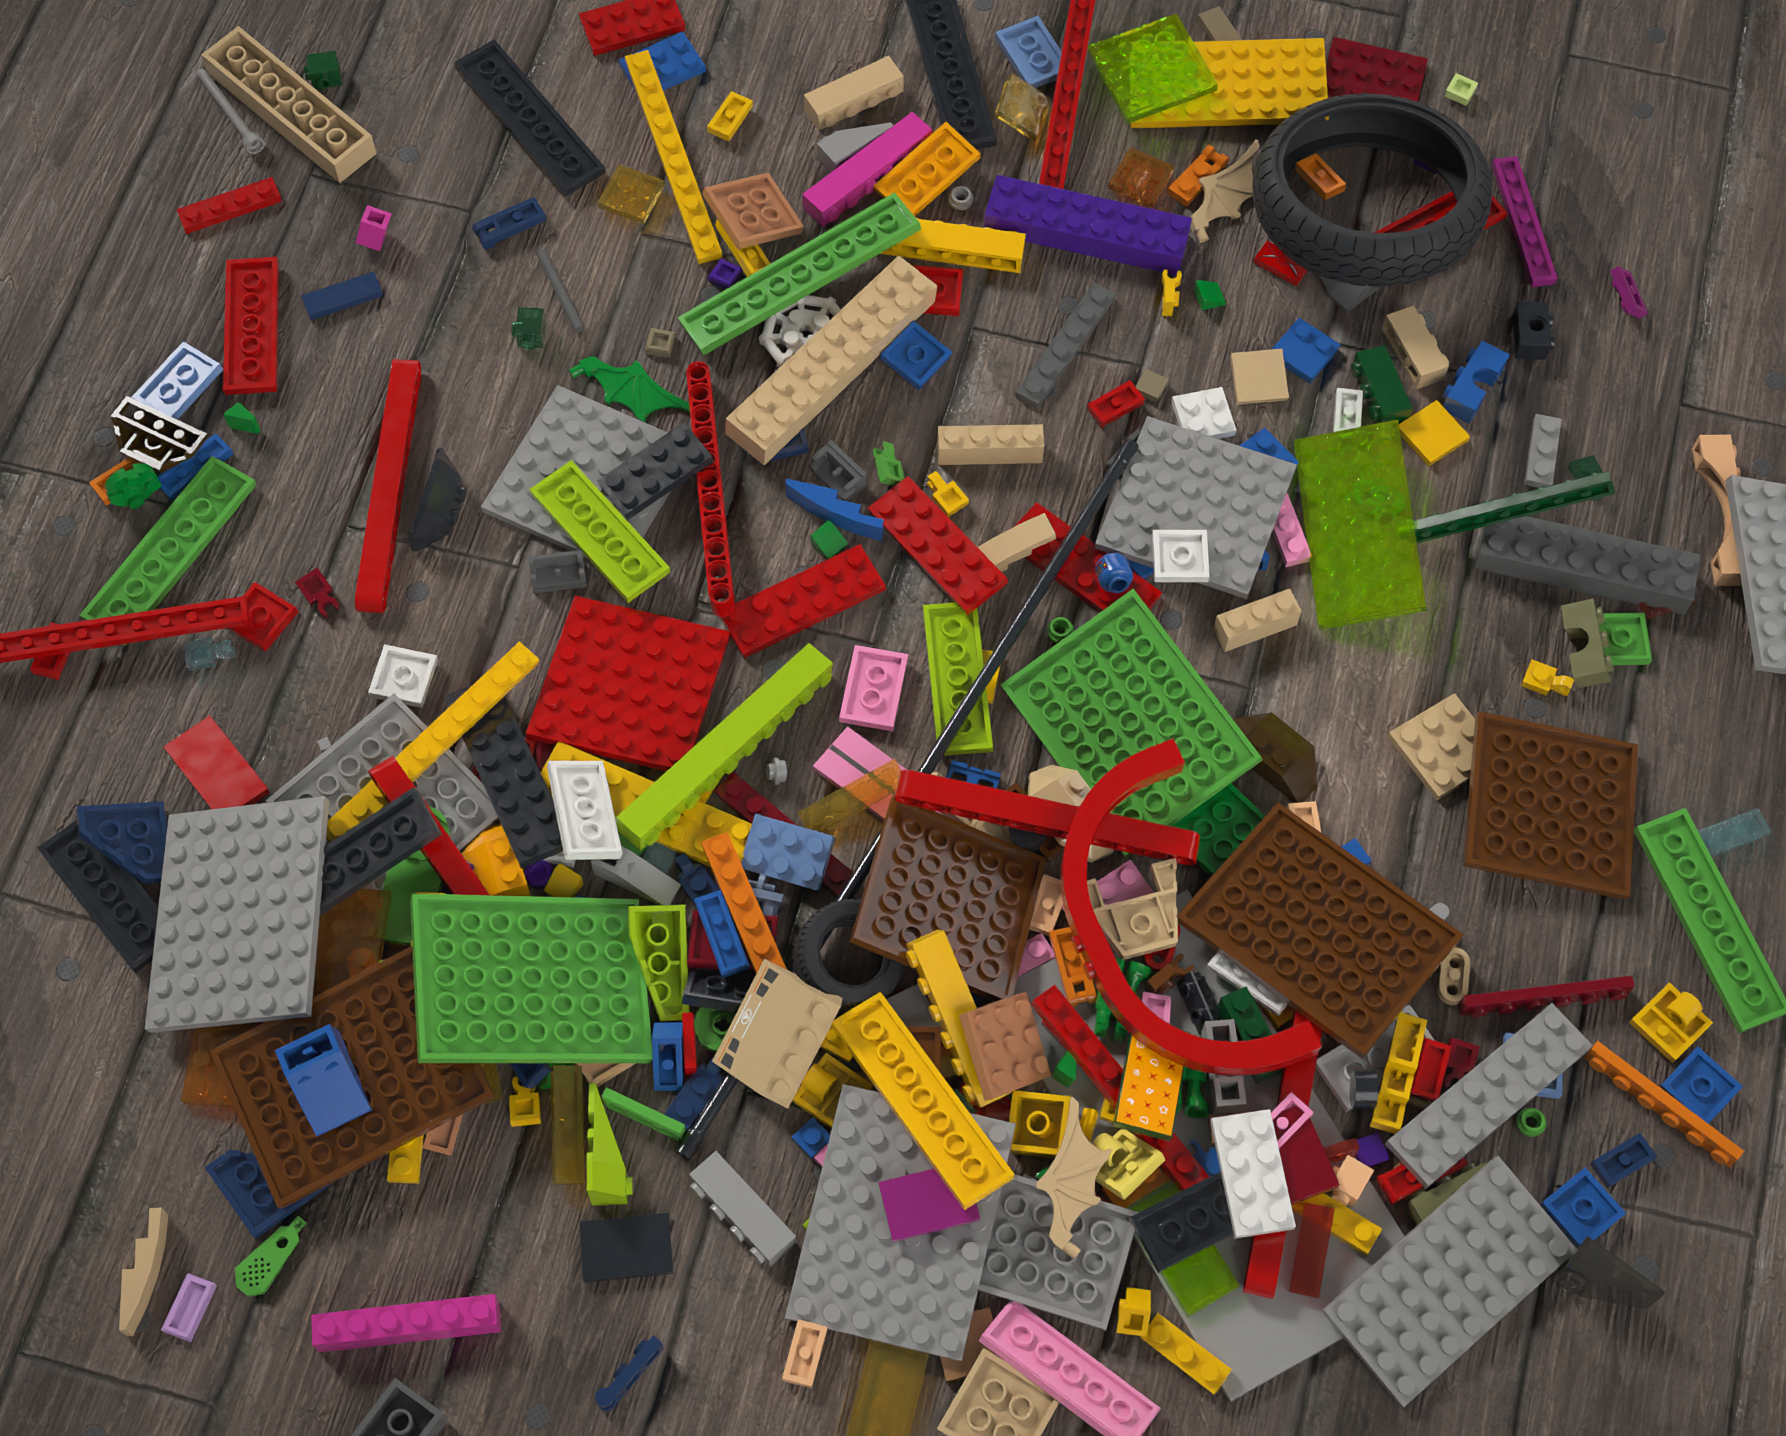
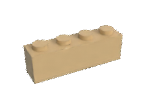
M887 56L804 94V110L818 131L831 127L847 117H853L862 110L874 107L890 97L893 98L903 92L904 76L890 56Z
M1043 424L938 426V465L1042 463L1044 453Z

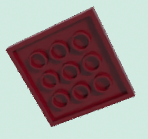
M1333 37L1326 63L1328 98L1367 93L1397 96L1412 100V102H1418L1428 58Z

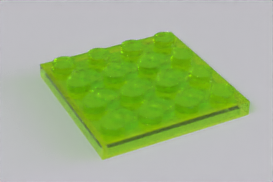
M1177 13L1088 46V54L1127 124L1217 91L1218 84Z

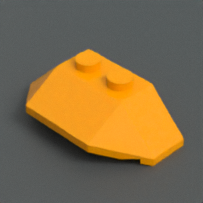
M500 822L482 831L462 852L465 860L475 866L473 871L490 896H531L523 869L518 864Z

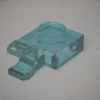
M210 637L184 643L186 667L189 671L216 666L217 658L223 660L236 658L235 647H232L230 640L214 644Z

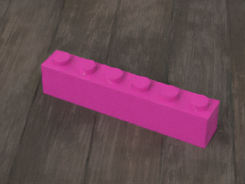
M911 112L802 194L803 210L822 227L829 222H834L842 212L854 207L866 194H871L874 191V185L932 134L933 130Z
M495 1294L311 1315L312 1346L319 1353L501 1332L500 1302Z

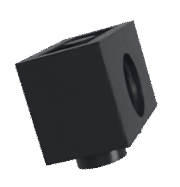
M1518 301L1512 314L1515 359L1546 360L1549 351L1553 350L1555 344V336L1550 331L1553 325V314L1549 313V305L1545 302Z

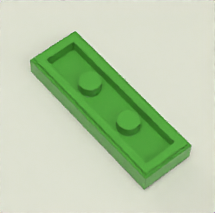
M607 1087L602 1094L605 1107L679 1142L684 1138L686 1134L685 1124Z

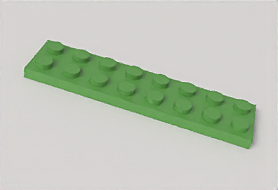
M211 456L79 615L81 619L85 621L155 610L256 486L255 480Z
M1681 809L1637 826L1634 832L1738 1034L1786 1015V998L1687 809Z

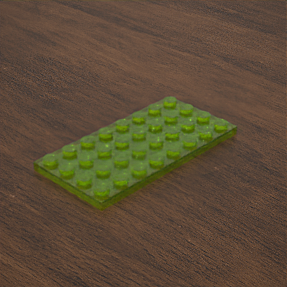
M1398 420L1295 439V455L1298 460L1297 470L1307 544L1310 550L1309 560L1319 629L1427 611Z

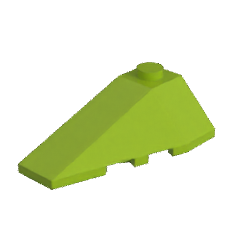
M685 905L629 906V937L659 1020H682V1013L689 1012V1005L682 1004V996L688 981Z
M589 1083L588 1116L592 1128L588 1129L587 1193L592 1206L628 1204V1195H633V1177H628L596 1084Z

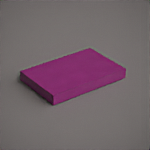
M934 1168L878 1182L893 1243L981 1221L977 1203L964 1210Z

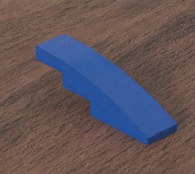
M786 479V496L806 511L826 522L829 520L835 526L854 534L878 541L882 540L884 519L862 515L861 505L838 500V490Z

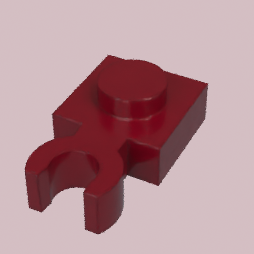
M318 567L295 581L296 586L310 606L318 602V610L324 618L328 617L324 610L326 605L332 604L337 611L340 609L337 600L328 596L334 591Z
M1455 1038L1449 1039L1448 1045L1452 1046L1447 1068L1450 1070L1449 1074L1444 1076L1442 1088H1448L1451 1079H1455L1458 1082L1464 1077V1074H1468L1475 1068L1480 1046Z

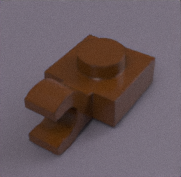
M1177 955L1171 964L1168 963L1147 981L1145 991L1153 994H1166L1174 986V978H1183L1189 971H1193L1194 966L1190 965L1187 969L1180 968L1178 964L1183 960L1184 955Z

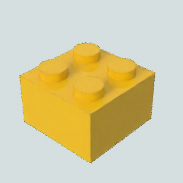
M1014 1090L1009 1122L1015 1123L1016 1127L1010 1153L1055 1159L1065 1133L1071 1096Z

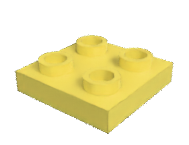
M1120 1129L1113 1137L1107 1133L1100 1134L1092 1143L1103 1151L1111 1149L1109 1160L1100 1168L1095 1181L1123 1200L1165 1161L1162 1152L1124 1129Z

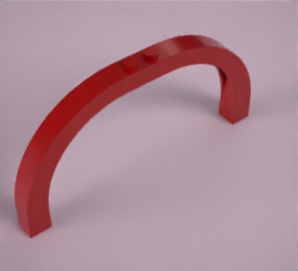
M1172 738L1142 750L1113 767L1089 791L1075 814L1064 846L1060 881L1066 918L1074 936L1071 938L1072 945L1077 954H1082L1085 960L1083 968L1087 978L1094 980L1105 1004L1115 1018L1131 1035L1158 1055L1176 1064L1218 1075H1254L1292 1065L1316 1055L1322 1048L1309 1020L1264 1038L1237 1042L1201 1038L1170 1025L1152 1012L1131 989L1119 968L1093 910L1087 885V859L1091 842L1105 818L1124 799L1151 784L1182 773L1185 761Z

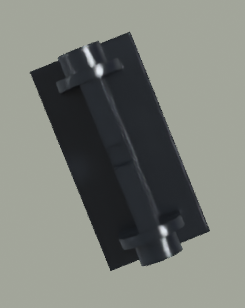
M1191 970L1176 983L1198 1034H1201L1206 1021H1219L1223 1019L1215 1000L1205 1001V998H1210L1212 993L1205 976H1201L1200 972L1193 973Z

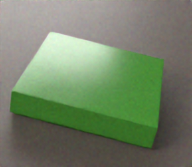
M1604 613L1605 623H1601L1602 632H1607L1609 647H1606L1605 651L1606 656H1611L1613 665H1650L1652 656L1645 613Z

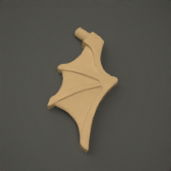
M1255 140L1239 160L1230 167L1217 174L1199 179L1198 183L1204 190V200L1200 208L1190 216L1192 218L1191 230L1193 233H1196L1199 243L1209 239L1205 231L1209 226V221L1222 216H1229L1232 219L1240 218L1239 208L1241 204L1248 198L1253 197L1252 161L1259 149L1258 140Z
M1074 1097L1070 1098L1068 1119L1060 1149L1049 1169L1036 1183V1189L1045 1191L1051 1198L1053 1205V1220L1048 1237L1059 1250H1063L1072 1259L1081 1251L1070 1241L1073 1237L1070 1233L1072 1225L1083 1211L1097 1205L1101 1201L1100 1197H1097L1095 1194V1180L1100 1168L1109 1160L1111 1152L1110 1148L1103 1151L1095 1147L1086 1138L1079 1122V1103Z

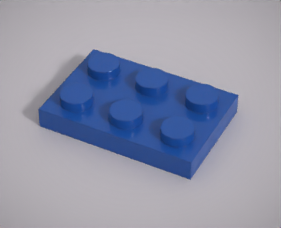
M684 32L635 52L649 51L663 91L706 72L705 64ZM625 57L618 60L619 67L634 88L625 63Z

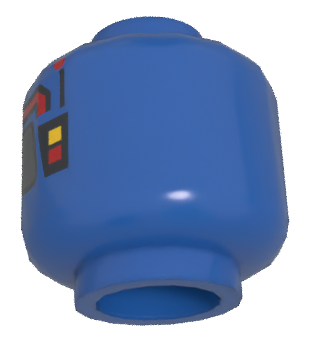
M1106 554L1095 565V573L1099 584L1107 592H1123L1133 580V573L1129 562L1122 554Z

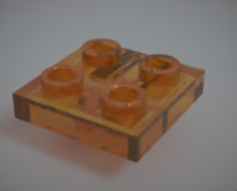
M1130 147L1109 181L1108 189L1153 208L1174 173L1175 166Z

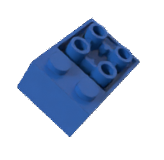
M330 1024L275 1050L284 1075L317 1137L372 1111L340 1031Z

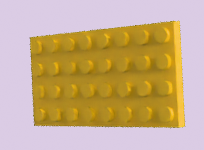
M1324 38L1129 44L1131 128L1281 124L1298 110L1328 98Z

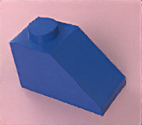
M682 1022L654 1023L652 1034L654 1091H681L684 1081Z

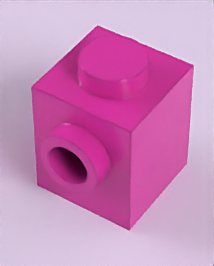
M367 205L360 222L356 243L380 251L387 235L392 214Z

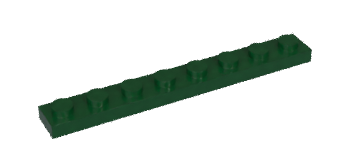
M1597 472L1581 479H1569L1561 484L1549 487L1542 486L1526 493H1514L1506 498L1487 500L1482 504L1471 507L1464 506L1455 511L1443 514L1436 513L1419 520H1408L1403 524L1396 525V532L1402 546L1405 547L1616 493L1610 472Z

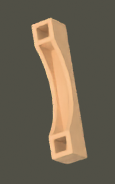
M1699 435L1692 448L1695 469L1716 493L1721 503L1725 524L1723 542L1711 561L1714 586H1742L1725 482L1731 475L1740 476V469L1736 467L1735 463L1736 446L1732 445L1731 435Z

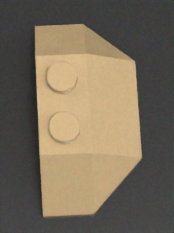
M1049 765L1029 775L1028 796L1080 806L1091 790L1077 770ZM1055 837L1060 845L1065 846L1066 839ZM1090 845L1087 861L1092 863L1112 854L1113 849Z

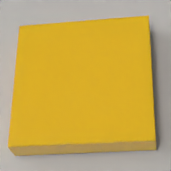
M1437 400L1396 427V431L1428 467L1470 439L1469 434Z

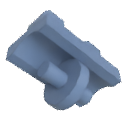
M760 874L758 881L748 879L763 915L777 916L778 912H782L784 906L783 894L774 893L776 885L766 883L767 875Z

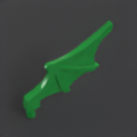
M592 356L579 361L578 365L568 369L573 379L582 374H585L587 378L594 376L603 387L604 401L607 405H610L611 402L624 404L635 414L636 419L646 423L645 418L649 414L660 409L678 408L690 413L689 402L659 386L645 372L638 361H634L628 367L617 368Z

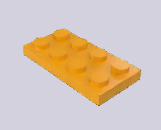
M945 122L874 185V190L883 199L895 192L910 212L916 216L981 158L980 153Z

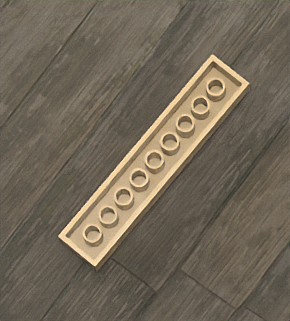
M900 256L896 257L726 418L725 434L765 465L867 368L912 321H916L935 302L937 285Z

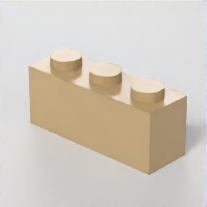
M1411 306L1386 315L1382 330L1416 390L1444 380L1449 367L1448 359L1440 352L1435 336L1429 333L1425 326L1424 317L1418 314L1416 308Z
M1287 589L1217 615L1213 632L1223 651L1227 652L1297 626L1301 609L1291 590Z

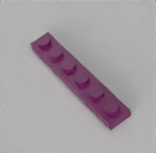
M1518 156L1493 159L1491 166L1530 286L1532 288L1553 285L1558 278Z

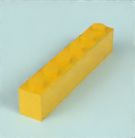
M916 218L920 222V231L880 253L1020 273L1026 234L1016 231L995 230L989 227L980 228L966 224L958 225Z
M935 930L907 943L909 951L906 952V957L911 967H916L920 978L917 979L919 988L923 995L927 994L932 1004L928 1006L933 1020L935 1022L939 1021L943 1030L940 1033L941 1040L946 1049H951L954 1056L951 1063L958 1076L962 1075L966 1085L962 1088L968 1102H973L974 1105L983 1107L1012 1093L1009 1092L991 1100H984L959 1017L960 1014L977 1008L943 930Z

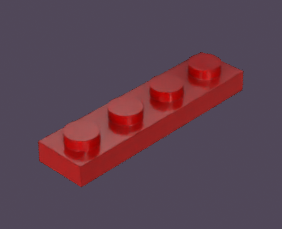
M273 177L176 210L185 233L188 234L282 202Z

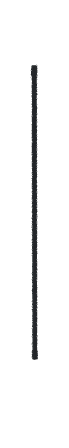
M1125 439L1115 455L1111 466L917 772L932 774L1120 474L1137 452L1139 445L1134 440ZM882 827L835 902L853 899L867 878ZM834 929L827 932L824 936L821 949ZM726 1072L694 1125L687 1131L675 1150L681 1157L691 1160L703 1141L706 1131L739 1081L730 1073Z

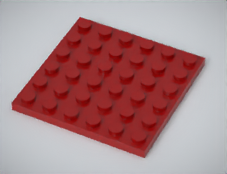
M575 596L527 728V739L556 745L557 742H562L583 752L668 771L696 745L730 640V631Z

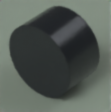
M1009 827L1011 840L1017 847L1023 850L1035 851L1041 848L1047 839V835Z
M1353 1069L1350 1076L1351 1107L1375 1109L1378 1100V1076L1376 1070Z

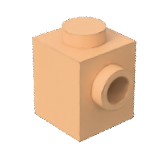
M1347 1155L1340 1168L1336 1165L1333 1167L1340 1184L1339 1188L1327 1193L1331 1194V1198L1344 1206L1349 1205L1353 1207L1374 1170Z

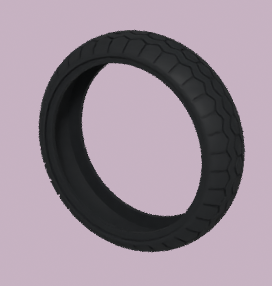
M1365 93L1336 96L1312 103L1298 110L1284 120L1266 140L1257 158L1252 181L1255 210L1264 231L1271 241L1288 258L1308 271L1327 279L1330 278V280L1345 284L1349 282V284L1357 286L1386 287L1404 285L1432 277L1459 261L1480 237L1487 223L1492 203V181L1484 155L1472 137L1454 120L1436 109L1416 101L1412 102V100L1384 94ZM1346 147L1383 148L1415 158L1437 172L1451 188L1457 204L1439 220L1418 229L1397 233L1362 232L1333 224L1314 214L1293 194L1286 178L1295 169L1296 162L1315 153L1321 154Z

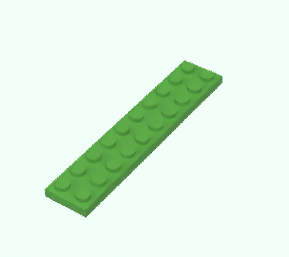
M894 192L677 318L704 356L920 231V222Z

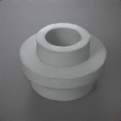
M955 187L949 194V204L956 210H966L973 204V194L967 187Z
M772 758L771 763H768L766 766V777L768 780H771L773 785H779L780 782H785L787 778L786 762L778 758Z

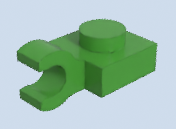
M884 441V450L874 448L873 455L876 458L875 462L880 482L894 487L905 478L901 461L895 459L893 444Z

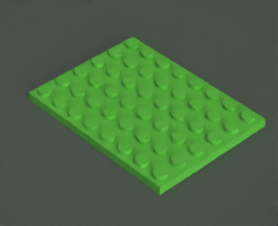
M1134 589L1001 684L1058 765L1077 770L1090 789L1107 772L1128 757L1159 743L1174 739L1185 761L1182 773L1138 790L1111 811V814L1172 826L1263 760ZM1122 852L1126 858L1129 857V856L1132 854V853Z
M447 894L411 895L418 1063H651L653 1054L647 986L629 937L628 907L639 906V899Z

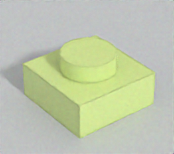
M1456 73L1444 96L1467 106L1477 89L1478 82Z

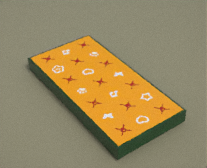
M1130 1033L1112 1126L1170 1142L1173 1136L1184 1066L1158 1055Z

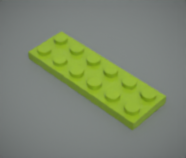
M572 460L529 489L530 495L572 542L582 550V553L627 603L670 573V567Z
M955 602L923 605L936 741L984 666L978 610L975 609L967 616ZM986 689L943 756L993 752Z

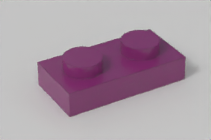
M1620 266L1610 271L1614 279L1612 285L1621 296L1622 301L1620 304L1626 314H1631L1641 319L1648 312L1631 272Z

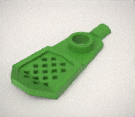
M297 1216L289 1226H281L235 1268L236 1287L248 1297L265 1294L299 1243L298 1233L307 1222ZM280 1240H288L285 1248H278Z

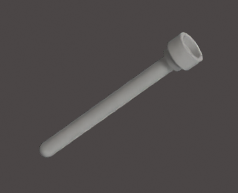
M199 69L197 72L198 77L242 135L244 148L249 154L261 152L265 146V141L258 133L250 131L207 71Z

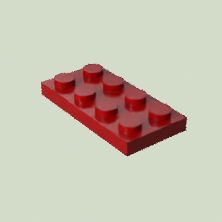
M625 0L578 13L593 56L686 31L684 20L675 0Z

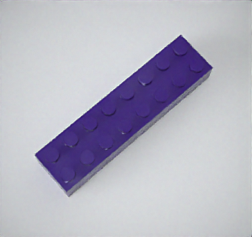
M996 175L985 212L984 228L1016 231L1026 234L1025 242L1159 272L1167 270L1168 274L1177 275V271H1180L1192 218Z

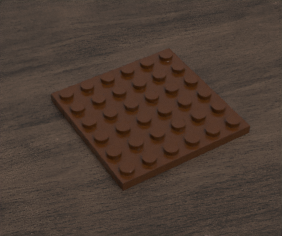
M1478 711L1475 715L1463 866L1613 898L1628 899L1631 887L1638 744Z
M894 794L889 802L849 942L911 967L906 957V952L909 951L906 944L935 930H943L970 992L994 1002L1013 996L1046 858L1023 850L1016 845L933 810L901 804L894 799Z

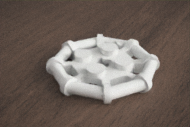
M807 295L766 319L762 334L759 336V342L765 346L777 362V367L780 368L829 322L828 316L830 313L834 317L841 309L836 304V299L832 297L822 298ZM804 305L820 307L821 310L820 312L804 309ZM797 306V309L792 310L789 316L785 317L783 315L784 312ZM775 322L782 325L780 334H773ZM810 331L813 335H808V338H804L801 332ZM777 344L785 345L787 351L782 353Z

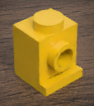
M1126 1288L1125 1299H1119L1116 1333L1147 1337L1151 1313V1290Z

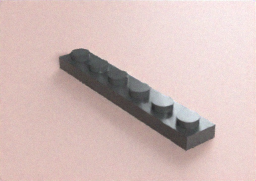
M1096 283L1092 284L1017 389L1015 395L1017 399L1036 409L1039 408L1115 300V293Z

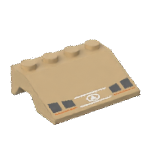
M764 959L712 1062L760 1095L789 1108L841 1007L843 998L838 995L825 994L805 984L796 974Z

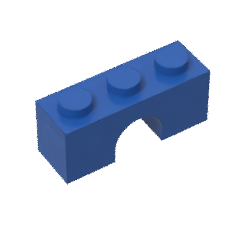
M1484 341L1480 343L1477 349L1472 348L1465 360L1468 364L1465 368L1460 366L1454 377L1456 383L1454 386L1449 384L1442 396L1445 400L1443 407L1447 412L1470 424L1486 394V391L1478 388L1474 382H1484L1493 387L1505 368L1510 354Z

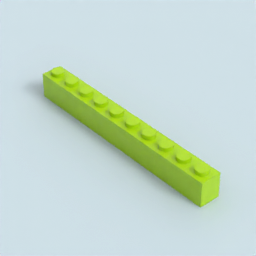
M808 643L616 817L618 832L640 851L647 845H653L667 826L670 828L677 823L680 814L687 808L689 810L692 809L704 792L712 791L725 773L730 774L734 771L740 759L745 755L750 756L763 738L768 739L771 737L777 726L782 721H788L799 705L807 704L819 687L823 688L831 681L833 662Z

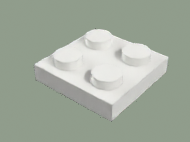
M1222 387L1172 397V405L1179 427L1216 439L1235 436L1236 428Z
M1153 530L1154 582H1209L1207 530Z
M384 644L368 691L369 696L386 700L395 693L404 704L423 708L438 662L437 655Z

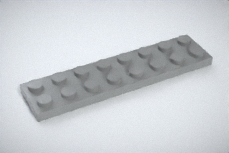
M1551 1003L1392 1136L1385 1145L1427 1189L1587 1053L1593 1045Z

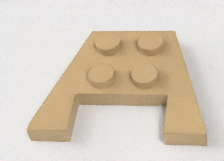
M1175 858L1151 864L1149 869L1158 892L1104 905L1096 879L1087 880L1088 892L1097 920L1108 943L1120 958L1125 960L1177 945V861Z

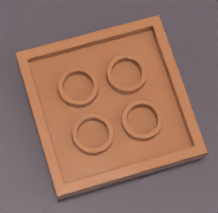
M769 173L704 187L702 195L737 249L802 234L803 224Z
M1027 992L1015 994L959 1015L985 1101L1052 1076Z

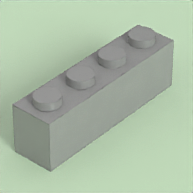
M717 1151L689 1174L692 1183L690 1185L691 1190L699 1199L705 1197L712 1204L709 1208L720 1221L724 1218L732 1226L729 1230L739 1242L745 1240L751 1246L749 1252L760 1264L765 1262L771 1267L796 1244V1236Z

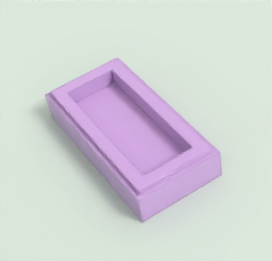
M187 1273L161 1331L191 1342L217 1285Z

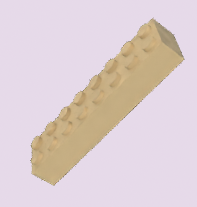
M239 26L201 54L207 73L339 183L377 154L371 134Z

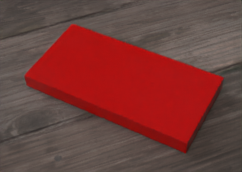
M210 715L163 746L211 810L253 805L270 793L266 785Z

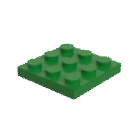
M1230 783L1171 827L1194 831L1200 835L1196 863L1212 877L1266 815Z

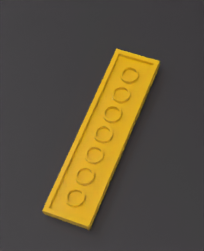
M557 742L541 771L543 780L553 799L547 770L549 761H603L615 820L623 810L654 783L649 779L562 742ZM698 801L692 809L689 810L687 808L680 814V818L674 826L670 828L667 826L661 832L655 844L681 855L685 853L688 858L710 867L701 842L728 832L739 860L742 862L743 852L752 824Z
M881 992L833 1020V1029L964 1210L1014 1179L1013 1171Z

